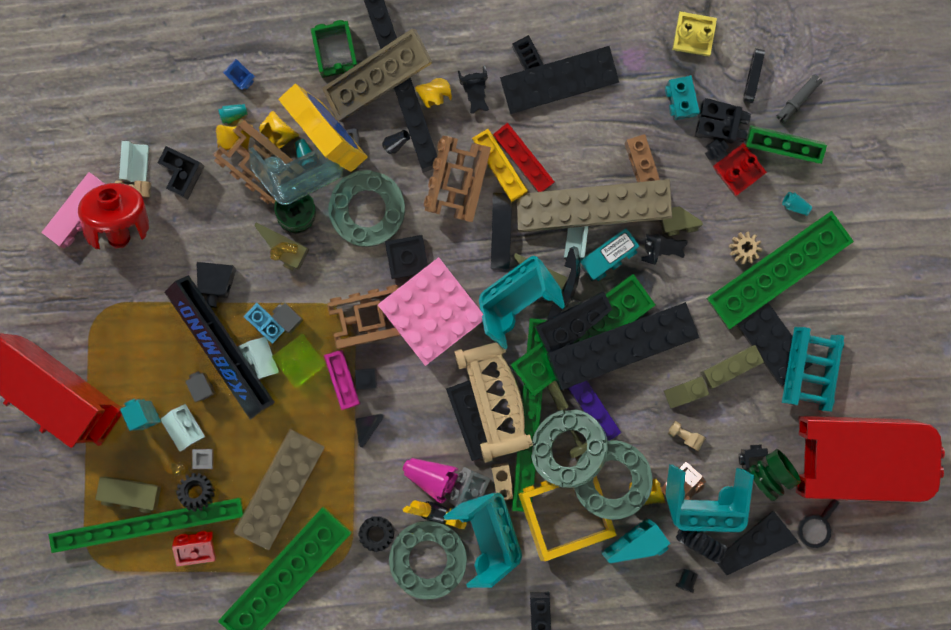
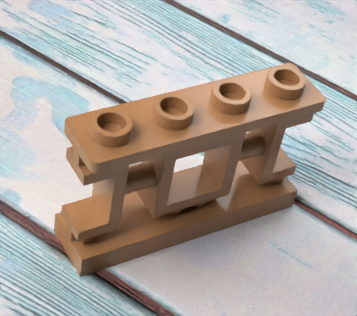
M241 119L236 128L232 130L239 136V139L228 152L219 146L218 150L213 153V156L216 157L214 161L222 168L225 165L230 168L231 171L229 173L237 180L242 178L246 181L245 186L252 192L257 190L261 193L260 198L267 204L272 202L275 205V201L278 195H280L274 190L285 175L294 181L296 176L303 171V168L245 120ZM244 130L262 145V148L260 149L254 144L247 151L242 147L241 144L246 139V136L241 131ZM235 151L238 152L243 158L237 165L243 171H238L221 155L225 154L230 158ZM255 151L270 161L258 176L244 166ZM272 154L292 171L288 172L286 169H283L279 175L275 174L271 170L276 163L271 158ZM267 176L273 181L267 188L273 195L269 196L251 180L254 178L260 183Z
M442 136L437 146L439 150L438 156L433 162V177L429 179L428 183L429 193L424 200L425 211L440 214L441 207L444 205L456 208L454 218L473 222L491 147L472 143L470 152L456 149L457 138ZM449 151L458 153L456 164L446 162ZM465 155L474 157L472 168L463 166ZM451 168L465 171L461 189L447 186ZM440 189L449 191L446 202L437 200ZM456 193L465 195L463 206L454 204Z
M398 285L386 287L387 290L380 292L379 289L369 290L368 294L362 296L360 293L351 294L348 299L342 300L341 297L330 299V302L327 303L329 316L339 314L343 331L333 334L337 350L401 336L396 328L378 330L385 327L384 317L387 316L378 306L380 300L372 301L375 298L391 295L398 289ZM360 302V304L353 306L355 316L344 318L342 308L334 310V307ZM376 306L380 324L362 327L358 310ZM357 323L359 333L367 332L364 335L346 339L340 338L348 335L346 325Z

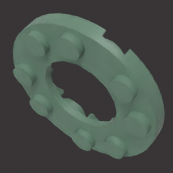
M372 170L357 171L344 177L333 189L328 207L331 223L337 233L351 244L362 247L377 246L391 239L400 229L405 216V202L397 184L388 176ZM365 190L374 191L384 199L386 205L385 215L377 225L361 227L350 218L348 212L349 203L358 192Z
M562 410L550 415L539 425L532 439L531 457L537 472L545 480L559 487L572 488L589 482L600 472L607 458L608 441L603 427L591 415L580 410ZM565 431H578L587 440V454L578 465L562 467L553 458V443Z
M611 440L608 441L606 461H619L628 467L632 475V486L629 492L618 499H607L601 496L595 489L593 479L584 485L574 487L579 501L588 511L598 517L615 520L633 515L645 504L652 489V472L645 456L638 449L628 443ZM587 450L582 454L576 465L583 461Z
M420 521L409 525L396 537L390 550L389 566L395 582L404 592L416 598L436 599L447 595L460 583L466 570L467 555L461 538L452 528L440 522ZM427 540L437 542L443 547L447 555V564L444 571L437 577L430 579L421 578L416 575L409 563V556L413 547Z

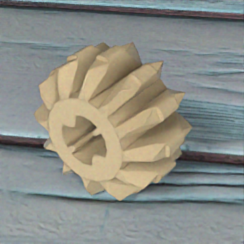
M740 232L738 233V238H732L735 244H730L729 248L734 249V251L730 252V255H737L734 261L737 262L741 258V264H745L746 261L751 264L753 263V258L758 259L760 257L756 252H762V248L757 247V245L761 244V241H754L757 235H753L750 238V232H746L745 236ZM747 244L746 247H749V250L744 252L745 249L742 250V246Z

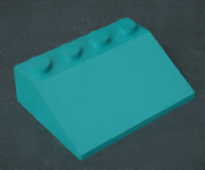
M646 518L602 550L601 554L609 563L650 557L656 554L660 556L669 549L667 546L671 543L657 524Z

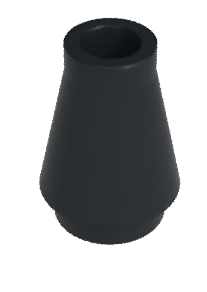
M402 130L385 137L382 142L384 150L388 154L397 153L410 140V134L408 131Z

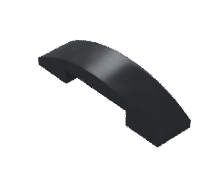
M493 193L491 269H510L512 202L506 193Z
M573 246L569 249L564 265L571 268L563 293L565 307L562 309L553 302L548 319L564 312L575 294L580 276L578 247Z

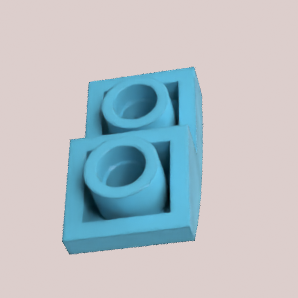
M257 302L243 316L272 344L285 331Z

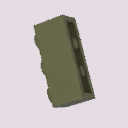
M753 345L700 373L708 388L713 389L764 363L756 345Z
M101 476L95 500L101 501L102 505L113 506V503L120 504V508L123 509L137 507L140 512L151 513V510H155L158 507L161 486Z

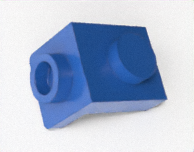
M237 59L223 71L241 90L244 88L248 89L254 82L253 78L255 76Z

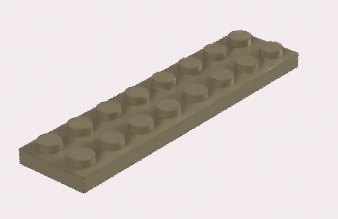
M670 179L526 193L517 199L518 231L520 233L673 219Z

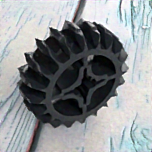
M679 529L676 539L717 564L721 563L727 555V546L701 531H683Z

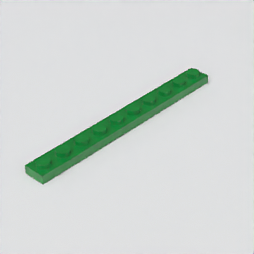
M529 319L527 352L541 342L535 326L546 320ZM523 384L524 433L526 435L530 434L532 440L540 424L543 390L532 396ZM533 446L517 451L512 511L524 512L518 494L524 492V488L534 485L535 466L531 457Z
M242 498L208 503L209 506L207 508L203 506L202 511L197 508V512L192 509L182 508L50 533L48 535L51 553L241 518L244 514Z

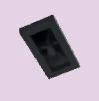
M384 414L356 418L358 443L361 448L366 445L385 417Z

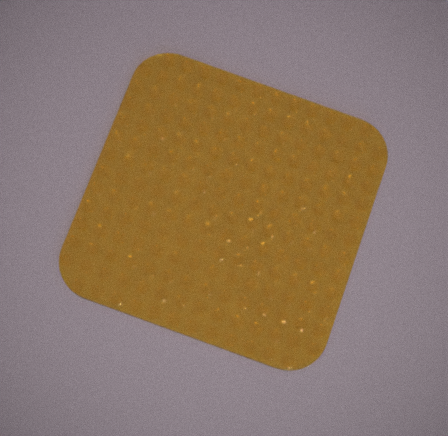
M121 302L107 307L95 318L88 336L87 382L121 408L125 407L124 403L132 399L152 401L160 420L171 410L186 404L205 437L180 452L162 421L145 430L129 431L122 415L101 446H97L93 442L86 443L84 527L186 508L179 501L176 491L178 490V484L182 485L180 480H187L185 476L189 475V477H192V473H195L196 476L198 473L202 474V476L205 475L211 482L215 490L213 491L215 496L211 497L213 499L212 503L241 497L245 512L289 429L325 447L269 550L236 535L234 530L241 519L236 518L87 546L89 554L98 564L109 570L121 572H263L323 506L352 533L315 573L330 570L343 561L351 549L354 536L355 406L341 410L324 355L343 350L355 386L356 346L336 349L333 334L343 332L339 314L329 316L327 304L286 303L304 320L291 334L285 330L273 344L268 340L279 372L264 377L260 381L275 403L251 420L171 302ZM218 303L217 308L211 309L237 347L248 341L265 337L243 317L255 303ZM284 303L258 304L273 316V310L279 304L283 305ZM352 324L346 325L348 335L340 338L355 337ZM200 371V373L207 374L216 394L203 401L195 402L185 381L190 379L189 375ZM213 449V469H193L192 450ZM101 476H109L161 486L157 509L151 510V513L140 512L137 507L123 509L120 508V504L113 503V506L102 505L101 501L95 500L99 478ZM193 487L189 491V497L193 499L199 497L203 491L202 487ZM200 531H212L216 560L177 567L172 549L174 537L180 534L189 535Z

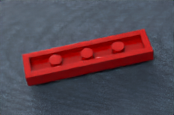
M506 123L493 133V137L537 192H543L555 183L509 123Z

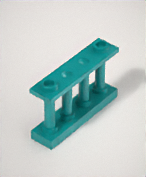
M794 327L782 403L798 405L799 400L819 404L818 410L832 412L835 404L834 396L841 354L844 348V335H831L830 339L810 335L811 328ZM812 343L829 347L827 358L808 355V344ZM805 362L826 366L824 377L805 374ZM802 381L822 385L821 396L801 393Z

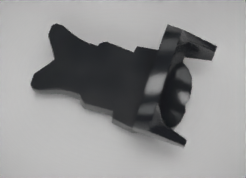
M485 65L483 66L482 73L462 76L458 70L460 84L468 95V101L471 102L470 113L474 114L479 109L488 111L489 107L485 102L486 95L484 91L486 89L485 81L488 79Z
M646 234L645 251L649 256H641V261L656 265L658 256L662 254L668 256L673 254L684 258L683 248L687 245V240H675L672 237H665V235Z

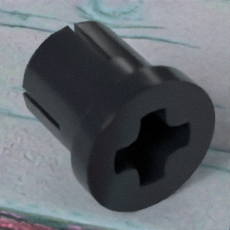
M683 569L678 583L676 582L675 586L684 591L694 593L695 590L693 588L698 574Z

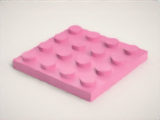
M439 257L378 304L425 366L483 321V313Z

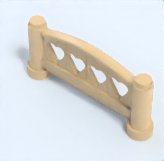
M496 342L462 351V349L454 351L458 368H467L487 439L486 443L480 444L485 463L493 461L492 458L533 446L530 434L526 435L524 433V409L519 387L510 367L503 358L506 349ZM491 362L497 364L496 370L500 373L497 378L481 374ZM499 380L503 384L502 389H504L505 394L497 396L487 391ZM506 399L510 413L504 415L491 410L500 400ZM506 418L513 420L512 426L515 427L513 434L497 430Z

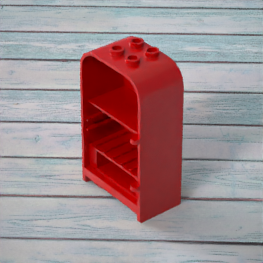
M0 333V396L5 399L3 404L9 406L11 403L41 426L39 429L41 433L47 430L70 448H73L76 443L89 442L101 446L122 417L121 407L35 343L22 336Z
M798 417L799 436L805 438L804 474H799L801 483L797 485L796 493L809 499L924 502L933 498L939 491L941 478L944 477L941 459L945 456V450L942 447L941 436L933 426L910 419Z

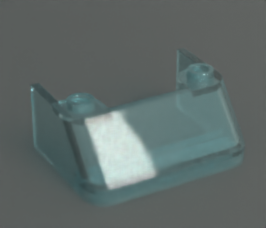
M253 147L250 148V169L274 199L283 205L290 204L340 179L343 175V167L326 158L318 148L287 164L278 157H269L263 160Z

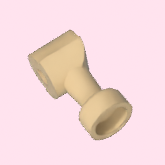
M115 181V183L125 184L124 181ZM135 181L134 184H130V186L141 193L143 198H150L151 182Z
M677 421L673 422L668 431L669 435L672 437L678 435L685 440L684 444L698 452L706 439L698 433H691L682 429L681 423Z

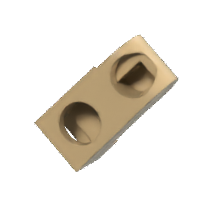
M508 462L491 465L496 493L502 494L504 500L513 499Z

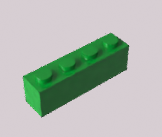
M752 125L749 126L745 141L746 147L822 164L827 148L824 142Z

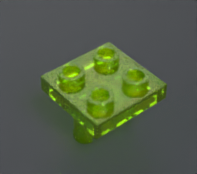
M303 333L272 356L294 388L326 365Z

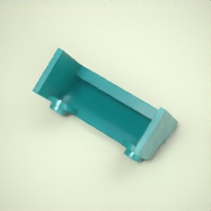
M531 256L485 289L479 296L485 334L504 349L508 348L505 334L514 328L516 322L515 315L538 298L543 296L545 300L555 302L562 309L565 307L560 286L537 256Z
M669 464L666 499L673 524L683 531L741 532L747 527L754 479L753 474L741 468H736L734 486L722 488L719 492L718 501L684 500L686 472Z
M491 493L460 503L443 516L444 520L459 519L461 522L471 521L481 555L476 558L474 564L477 576L466 584L467 588H492L520 564L522 552L502 494Z

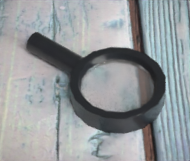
M833 499L821 516L809 515L800 521L797 534L804 545L811 548H820L829 542L832 529L827 520L840 502Z

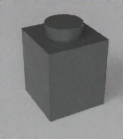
M286 303L283 305L279 304L273 310L274 315L272 318L290 334L304 320Z
M195 372L189 375V380L185 381L195 402L203 401L216 394L206 373Z

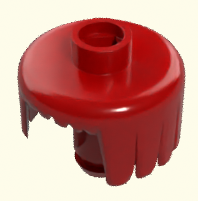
M122 183L100 185L87 192L79 202L78 216L87 243L92 245L93 248L100 250L98 233L103 232L106 233L109 244L114 248L126 247L131 238L129 228L134 224L141 240L145 239L149 230V219L143 196L134 187Z

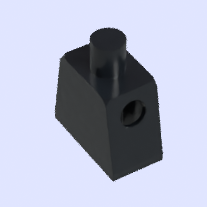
M197 262V288L203 296H207L206 301L209 306L217 308L218 297L228 298L236 268L233 265Z

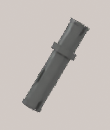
M813 74L800 91L786 102V106L776 115L777 119L782 118L780 122L785 124L795 112L800 110V106L822 84L821 78L817 80L819 76Z

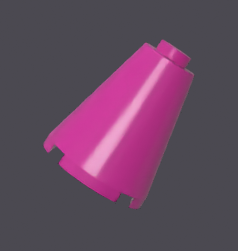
M416 458L407 460L402 469L404 476L441 504L446 501V498H444L446 493L450 494L458 477V474L455 473L458 471V468Z

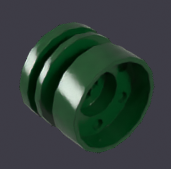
M290 188L278 195L274 211L278 224L282 229L289 233L297 234L308 230L315 221L316 214L315 204L309 193L299 188ZM298 209L300 214H296V217L293 216L292 212Z
M775 449L766 456L768 465L759 460L757 465H752L749 468L750 473L754 475V482L757 487L771 501L778 499V495H784L785 491L782 485L791 490L801 483L797 470L779 449Z

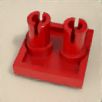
M744 143L713 166L714 170L735 196L739 195L767 173L758 162L757 157L751 153Z

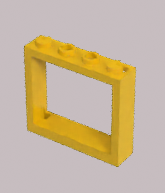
M596 475V476L593 478V483H594L595 489L598 491V493H599L601 496H603V493H602V490H601V487H600V484H599V481H598V478H597V475ZM546 480L541 482L540 487L528 486L523 489L524 492L518 494L540 561L545 562L617 536L612 520L602 518L605 526L604 530L547 550L530 497L556 489L559 486Z

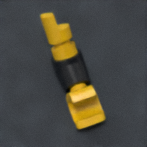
M414 500L410 506H406L402 510L405 513L419 515L426 520L444 523L443 516L454 508H450L447 511L448 508L440 504ZM459 519L445 520L446 525L459 529H465L467 522H461Z

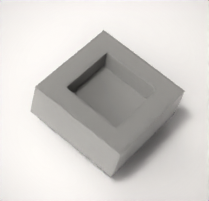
M213 449L192 450L193 469H213Z

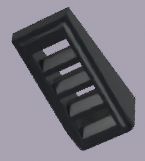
M529 35L512 44V48L524 70L530 69L537 64L539 66L544 65ZM525 44L528 45V47L522 50L519 49L521 46ZM529 51L532 52V54H530V55H528V56H526V57H523V54H525V53H527V52H529ZM533 58L536 59L535 61L531 62L530 64H528V65L526 64L527 61H529V60H531V59H533Z

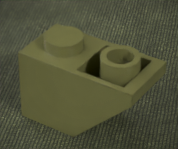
M680 206L672 207L673 219L660 220L662 233L668 234V237L679 235V231L687 230V233L699 231L698 228L703 225L700 219Z

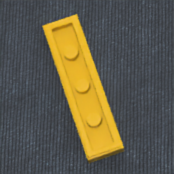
M486 129L473 137L474 143L491 147L487 164L510 201L513 202L528 193L490 130Z

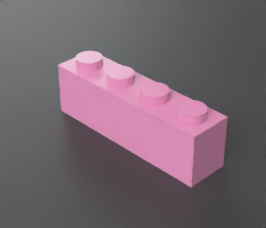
M88 172L41 233L59 247H69L74 242V236L77 232L82 231L78 216L79 202L87 192L105 183Z

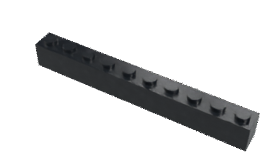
M364 0L379 47L382 49L397 39L385 1ZM410 77L396 86L394 91L422 173L433 169V162L437 158V153Z

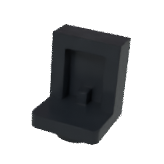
M762 444L750 445V449H741V454L738 455L739 465H742L743 469H749V457L767 456L768 448H762Z

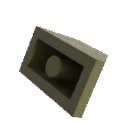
M702 376L664 390L670 409L709 395Z

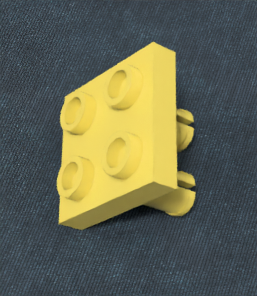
M680 11L672 50L710 57L717 18Z

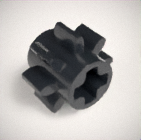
M715 139L706 146L708 151L705 155L709 160L714 159L718 162L728 155L726 149L729 146L725 140L720 142L718 139Z

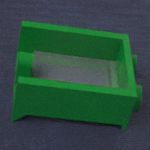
M337 20L330 25L318 24L315 28H311L318 68L322 78L344 74L357 65L348 21Z

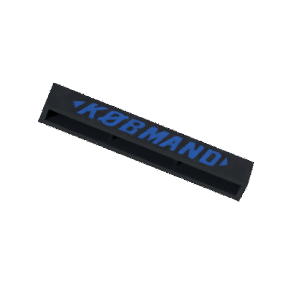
M188 275L174 281L164 293L250 420L263 413L275 403L190 276Z

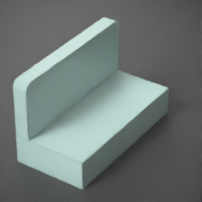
M122 141L120 180L124 182L147 181L148 145Z
M588 226L568 228L564 258H567L569 249L575 246L578 247L580 260L584 259Z
M266 337L251 340L238 346V349L259 380L279 372Z
M186 404L171 410L161 418L163 425L180 452L205 437Z

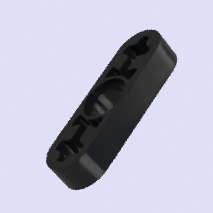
M754 49L743 102H754L765 50Z

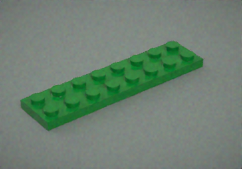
M830 211L706 299L729 330L854 241L834 213Z
M634 274L606 293L612 310L572 344L631 323L656 305ZM542 341L510 364L532 396H535L556 380Z
M323 506L224 613L218 622L227 630H263L352 532Z

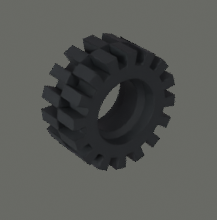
M192 473V477L186 475L187 480L181 479L182 485L178 484L176 494L178 499L188 510L192 509L197 512L198 508L202 511L203 506L207 508L209 506L207 503H212L213 499L211 497L215 496L213 492L215 491L214 487L205 475L202 476L200 473L197 476L195 473ZM193 487H202L203 491L199 497L195 499L189 497V491Z
M372 516L366 519L360 526L358 533L359 541L368 551H383L389 547L394 538V528L388 519L382 518V516ZM378 526L382 528L384 532L382 540L373 541L369 537V531L372 527Z

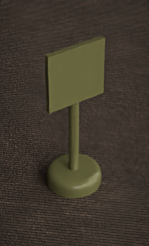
M554 381L547 388L558 410L566 411L565 409L568 408V405L556 381ZM570 430L578 445L569 452L571 458H574L587 450V441L582 443L577 432Z

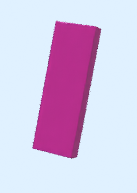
M343 350L324 355L341 410L360 405Z

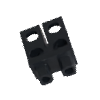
M705 98L701 103L700 119L697 122L695 137L718 139L719 141L725 140L726 143L731 144L734 141L744 142L747 137V131L738 129L739 123L749 124L751 113L742 111L743 107Z
M530 592L531 630H551L550 592Z

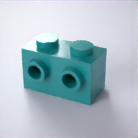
M692 75L669 80L667 86H665V94L667 98L670 97V115L674 116L675 121L697 116L700 111Z

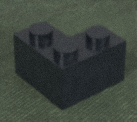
M165 146L157 163L174 172L166 189L188 200L204 165Z

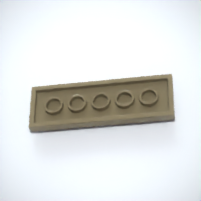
M412 28L324 86L322 90L337 120L342 122L433 62L416 29Z
M289 429L234 533L269 550L325 447Z

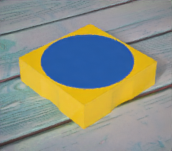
M296 83L278 99L321 153L329 160L352 172L368 158L325 104Z

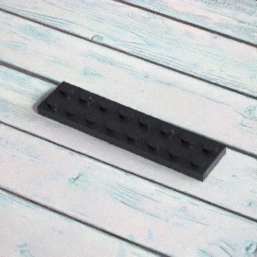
M685 302L547 353V357L561 391L700 337Z

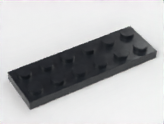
M610 46L500 77L510 114L620 83Z

